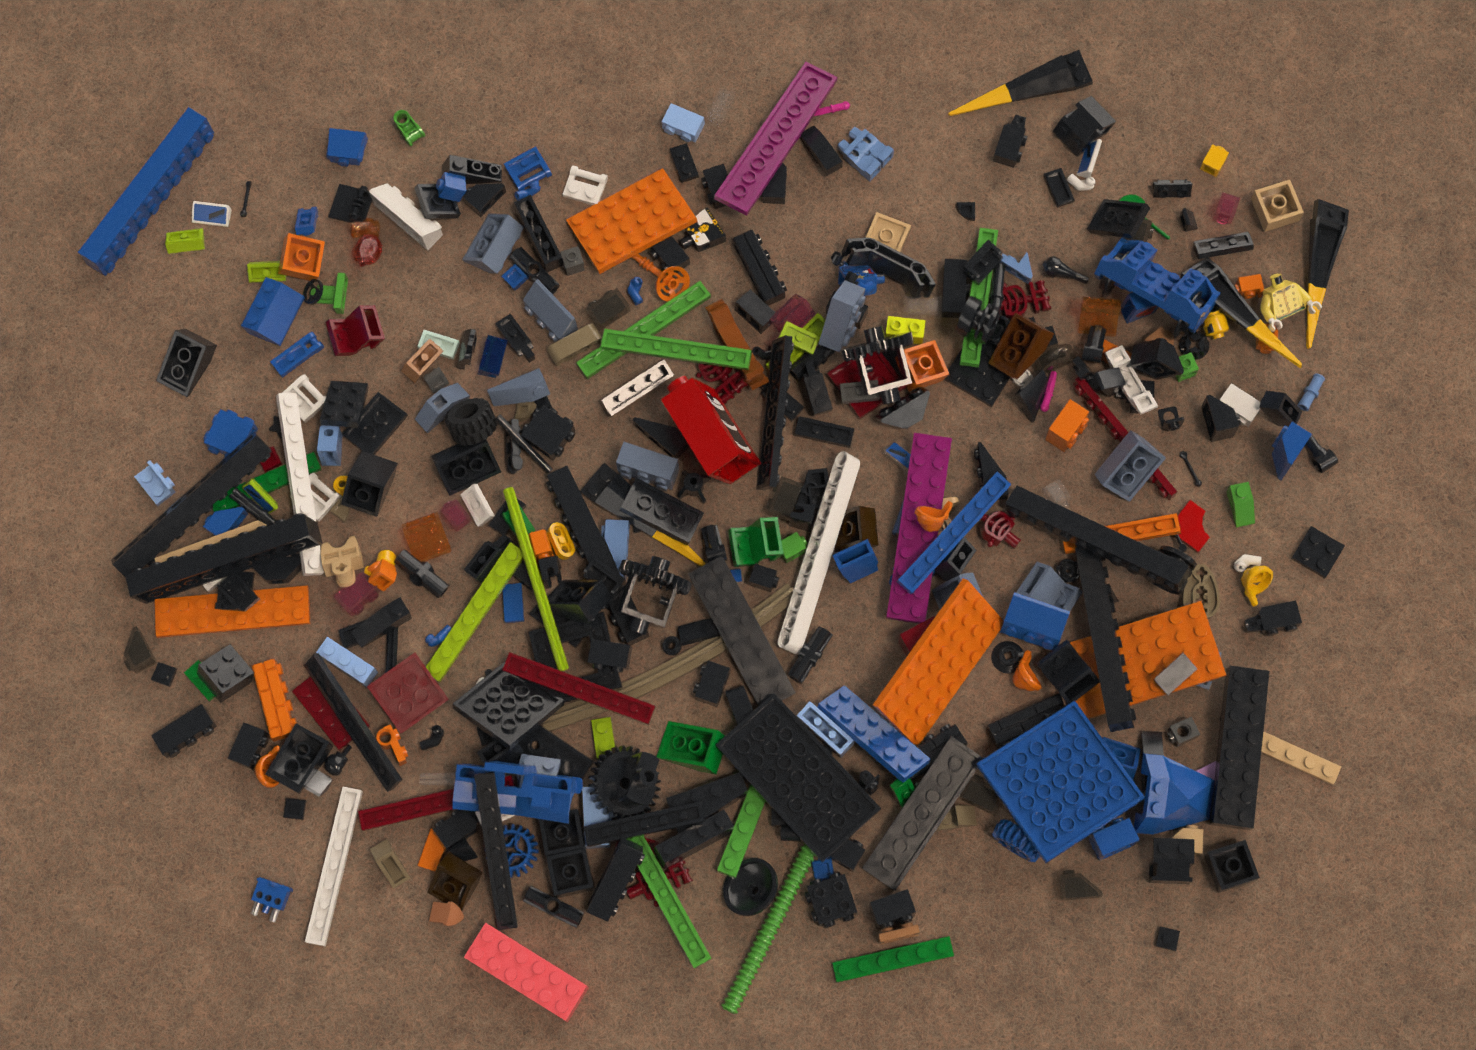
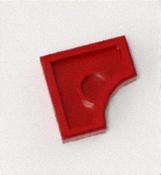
M1190 500L1178 515L1181 534L1178 535L1184 544L1198 553L1210 537L1202 525L1203 516L1206 511Z

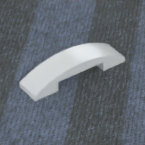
M1121 345L1105 352L1110 368H1120L1126 385L1121 389L1136 411L1141 415L1157 408L1158 405L1149 390L1146 391L1133 367L1129 366L1131 359L1124 347Z

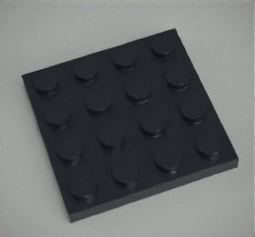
M504 662L452 705L455 711L511 750L564 706V700L544 686L503 672Z

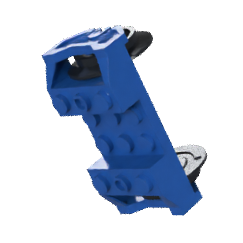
M1122 237L1114 249L1107 256L1104 255L1101 258L1094 273L1095 277L1101 280L1099 284V289L1103 290L1101 298L1103 300L1106 299L1115 286L1125 289L1130 293L1134 292L1164 309V312L1178 321L1172 335L1173 340L1179 335L1185 337L1189 331L1195 333L1213 309L1220 292L1213 287L1209 279L1202 275L1200 271L1190 268L1180 278L1178 274L1171 273L1164 269L1162 265L1152 262L1158 249L1154 248L1150 243L1143 242L1142 240H1126Z

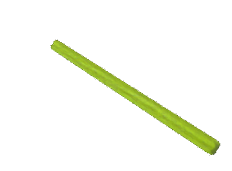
M508 487L503 490L557 669L563 672L568 670L569 666L514 488Z

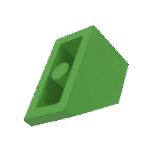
M1249 482L1230 485L1226 492L1236 528L1255 524L1254 499Z

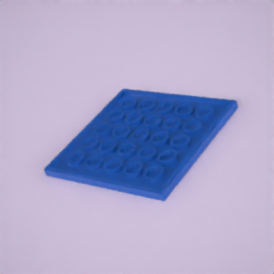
M1075 701L976 764L1045 864L1145 799V796Z

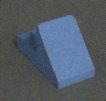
M1027 252L1019 263L1014 257L1002 254L1003 259L1000 263L1005 265L1007 272L1027 284L1032 281L1033 275Z

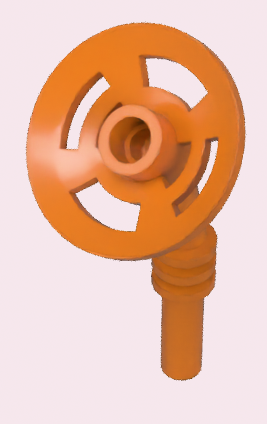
M637 254L631 257L639 263L640 267L643 266V269L646 268V271H650L658 277L656 292L662 300L668 302L689 288L690 277L682 267L671 266L661 271L653 265L654 262H650V259L647 260L646 256L643 257ZM674 270L681 272L683 276H680ZM679 283H683L682 288L675 293L674 290L679 286ZM661 289L669 293V296L662 294Z

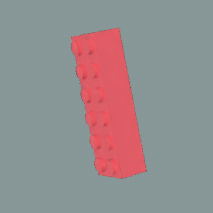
M487 923L484 924L464 956L468 961L566 1022L570 1020L589 989L584 983Z

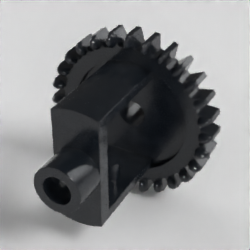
M882 326L864 330L866 343L842 349L841 353L844 361H856L864 395L879 392L882 404L901 400L898 387L912 383L904 351L906 345H912L914 342L912 332L885 337ZM891 347L892 351L895 349L903 379L870 387L867 373L873 372L871 364L865 366L863 358H866L867 353L873 356L875 351L880 354V350L884 349L887 353V348Z
M652 556L650 564L647 566L631 560H622L619 572L624 576L627 575L628 580L617 612L631 617L627 630L646 636L650 624L665 628L676 593L687 595L690 592L691 582L667 572L670 561ZM637 577L638 582L642 579L645 580V584L652 582V587L655 584L659 585V589H662L663 586L666 587V591H668L667 597L660 596L658 601L659 604L664 605L659 619L627 608Z
M624 745L619 746V748L617 746L613 747L611 750L604 751L605 755H599L600 760L594 761L596 767L590 769L595 775L588 777L594 781V783L588 784V787L594 788L590 795L597 796L593 803L600 802L597 807L598 810L605 808L603 814L607 815L610 813L611 819L616 816L617 819L650 812L651 808L649 806L656 805L652 799L659 798V795L655 794V792L661 791L660 787L655 786L661 782V780H658L660 773L656 771L659 759L653 754L640 752L639 748L633 750L632 746L625 747Z

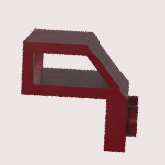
M359 305L345 319H329L325 322L335 356H351L370 346V349H374L385 340L375 305Z

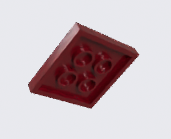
M875 351L873 356L867 353L866 358H863L865 366L871 364L873 372L867 373L869 381L878 380V385L901 379L881 352L878 354ZM855 360L844 361L827 373L828 378L839 392L840 384L861 382ZM906 385L898 387L899 393L906 389ZM880 397L878 401L848 404L858 418L861 419L881 406L882 401Z
M415 652L367 686L401 734L449 700Z

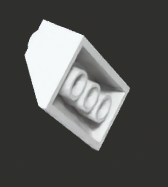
M386 183L369 191L374 205L426 250H429L442 237L441 225L435 220L425 219L422 209L418 210L410 198L407 197L405 199L397 187H391Z

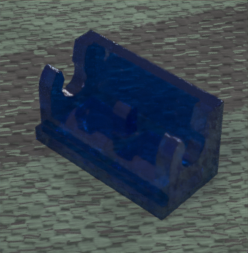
M491 335L487 336L477 375L492 378L499 376L508 340Z

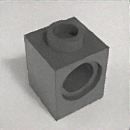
M578 246L561 251L567 276L585 271Z
M1192 717L1171 725L1167 733L1169 741L1172 744L1175 743L1176 747L1196 739L1200 735ZM1177 729H1184L1187 732V736H1179Z

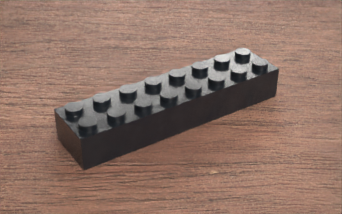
M1231 665L1226 668L1227 676H1225L1210 825L1243 830L1254 828L1270 671Z

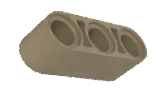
M591 323L551 344L547 351L555 365L561 366L560 363L572 360L577 357V354L594 348L593 345L597 343L601 344L602 336L595 324Z

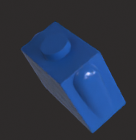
M329 128L326 157L330 159V162L338 163L340 166H348L349 164L359 166L363 161L368 141L366 133Z
M868 539L833 555L839 571L850 584L878 571V559Z

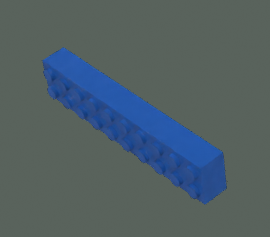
M189 107L78 251L88 266L104 276L114 270L115 263L125 255L129 244H133L136 241L137 234L147 226L151 215H155L158 212L159 205L169 197L173 186H177L180 183L183 173L189 171L192 161L195 157L201 155L205 144L210 143L213 139L214 131L206 117Z

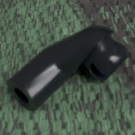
M433 726L430 738L420 741L422 751L436 747L441 743L444 736V730L441 726Z

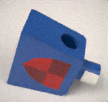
M1134 292L1129 293L1119 307L1127 324L1151 315L1159 308Z

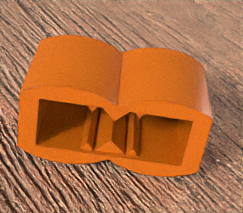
M542 529L528 534L537 564H539L540 559L554 556L546 530Z

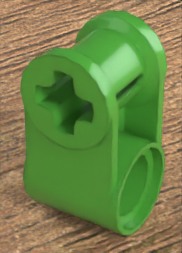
M399 110L394 114L395 125L410 147L419 138L426 137L421 127L407 111ZM401 119H407L405 123H399Z

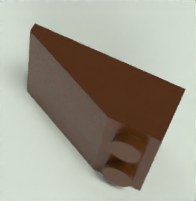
M1015 313L989 364L1018 380L1046 350L1054 333L1027 317Z

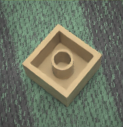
M1290 180L1255 190L1251 198L1264 232L1298 222L1304 213Z

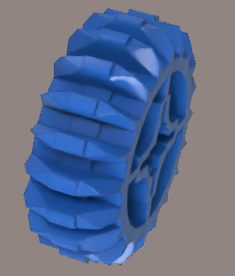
M1001 819L997 823L992 835L998 843L1029 862H1036L1040 858V855L1019 825L1005 819Z
M511 824V830H508L507 825H504V837L514 835V838L506 844V849H512L515 845L514 849L518 852L512 853L509 856L510 853L507 851L510 876L513 878V872H516L517 877H521L520 870L527 874L528 870L525 867L528 865L530 868H533L534 866L530 861L536 862L538 860L533 856V854H539L538 849H533L538 846V842H531L535 839V836H528L530 833L529 829L522 833L523 826L519 825L517 830L515 824ZM520 837L527 843V853L519 849ZM524 858V861L519 865L510 867L514 859Z

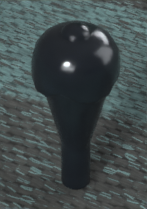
M1050 256L1042 264L1044 274L1051 278L1062 277L1074 279L1084 284L1088 283L1089 277L1075 272L1058 257Z

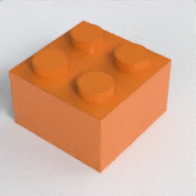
M288 233L283 242L278 274L308 281L318 279L325 241Z
M935 340L904 349L912 383L906 385L909 392L917 387H926L939 383L949 375ZM896 356V357H895V360H896L897 365H898V367H899V369H900L898 357Z
M1070 399L1048 429L1045 440L1063 452L1067 448L1071 449L1076 443L1078 435L1082 434L1087 427L1089 411Z

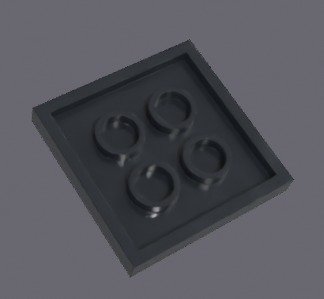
M988 341L986 345L982 344L979 367L960 365L961 349L948 369L949 375L944 380L992 407L1011 377L989 364L997 346Z

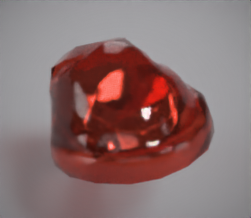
M365 234L360 237L351 250L354 260L361 267L374 264L382 253L380 239L372 234Z

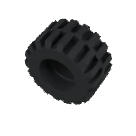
M483 398L461 401L454 405L445 416V423L454 442L464 446L486 440L487 437L493 434L498 424L489 402Z

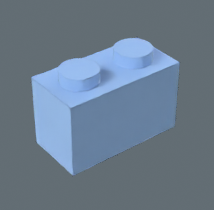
M672 103L662 120V129L667 134H676L686 142L693 141L696 143L705 125L703 116Z

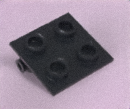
M339 184L328 217L364 226L372 203L370 193L367 191L368 188L366 186L355 188Z

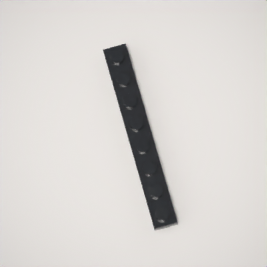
M320 654L312 655L304 664V667L386 791L393 790L403 779Z
M495 771L478 773L474 777L498 931L518 928Z

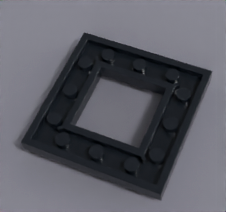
M604 612L598 613L596 618L590 623L570 620L556 624L561 644L585 637H590V641L594 639L611 642ZM545 627L529 631L535 661L557 669ZM604 667V670L598 669L596 674L581 677V679L611 690L623 687L619 672L611 671V667ZM549 689L561 697L564 703L577 700L574 697Z

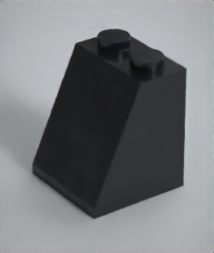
M362 451L348 473L341 505L377 517L394 480L398 463Z

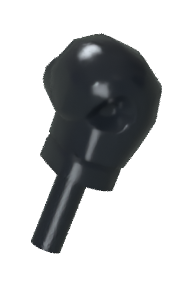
M348 745L342 753L336 752V754L328 756L324 761L325 770L331 775H340L342 768H344L348 761L346 755L352 747Z

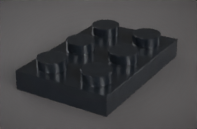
M1104 199L1087 230L1092 234L1134 238L1150 207L1146 203Z
M331 381L320 417V425L358 428L369 389L368 383Z
M378 392L363 409L359 427H347L342 436L361 451L375 455L408 417V414Z

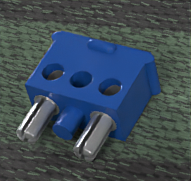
M259 877L257 878L258 883L251 899L255 901L251 914L257 916L261 904H264L262 912L268 914L270 907H272L273 910L269 921L276 922L279 911H284L293 889Z

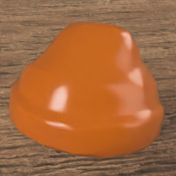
M948 501L941 510L927 506L916 507L917 521L925 531H939L944 521L949 517V512L953 505L952 502Z
M1026 650L1015 670L1013 683L1018 689L1039 691L1042 686L1029 666L1032 652Z
M278 745L268 754L262 756L255 766L254 773L258 781L267 788H273L279 784L276 780L265 775L280 750Z

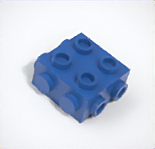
M220 409L219 413L213 417V425L210 431L208 430L204 436V444L207 446V450L216 455L221 453L226 457L254 431L257 432L258 428L254 424L255 421L245 416L244 418L238 417V414L231 410L223 411Z

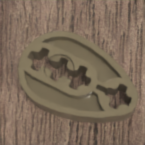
M1198 564L1192 571L1191 577L1187 579L1188 583L1182 595V606L1195 603L1200 597L1196 591L1202 588L1206 592L1202 597L1203 601H1206L1203 607L1206 610L1207 619H1210L1215 615L1220 606L1219 588L1209 567L1204 564ZM1200 569H1203V572L1206 573L1202 578V583L1200 575L1196 574Z

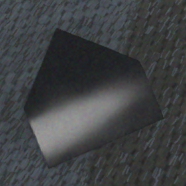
M238 573L229 575L220 585H217L218 597L215 609L246 612L260 598Z

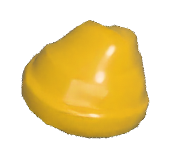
M1268 566L1247 568L1241 578L1242 585L1245 588L1244 594L1249 598L1253 607L1258 605L1256 595L1266 590L1272 582L1273 571Z

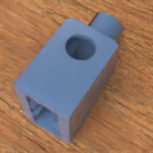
M320 426L317 453L322 466H341L343 436L339 426Z

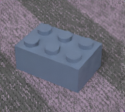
M846 280L842 283L831 299L819 341L820 345L840 352L844 346L847 347L850 338H853L856 333L857 327H854L855 323H858L862 312L859 310L860 307H863L866 300L864 296L865 288Z
M623 442L616 461L618 473L623 478L630 480L637 477L648 484L656 485V488L662 491L673 489L680 470L678 459Z

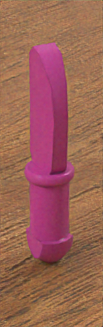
M844 101L843 103L819 108L814 116L847 110L850 107V103Z
M1051 371L1043 402L1040 406L1043 412L1049 410L1057 378L1056 371Z

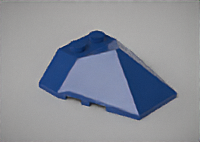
M1143 753L1141 773L1147 775L1148 778L1143 813L1135 814L1134 829L1136 833L1153 835L1209 820L1215 780L1163 755Z

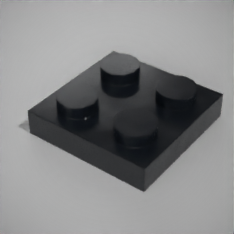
M417 184L414 189L425 219L459 218L461 213L457 202L439 198L436 184Z
M1311 526L1291 559L1325 579L1345 545Z

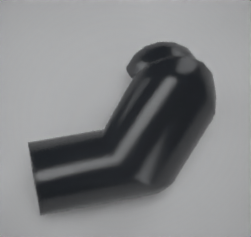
M756 346L753 348L752 353L761 360L770 359L771 346H768V351H764Z

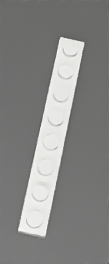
M342 787L305 939L306 943L326 947L363 794L362 790Z

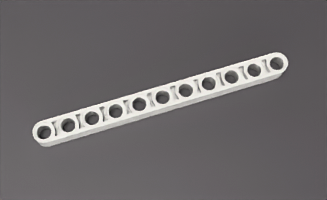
M845 451L838 453L835 458L778 638V646L793 654H798L804 646L860 467L859 459Z

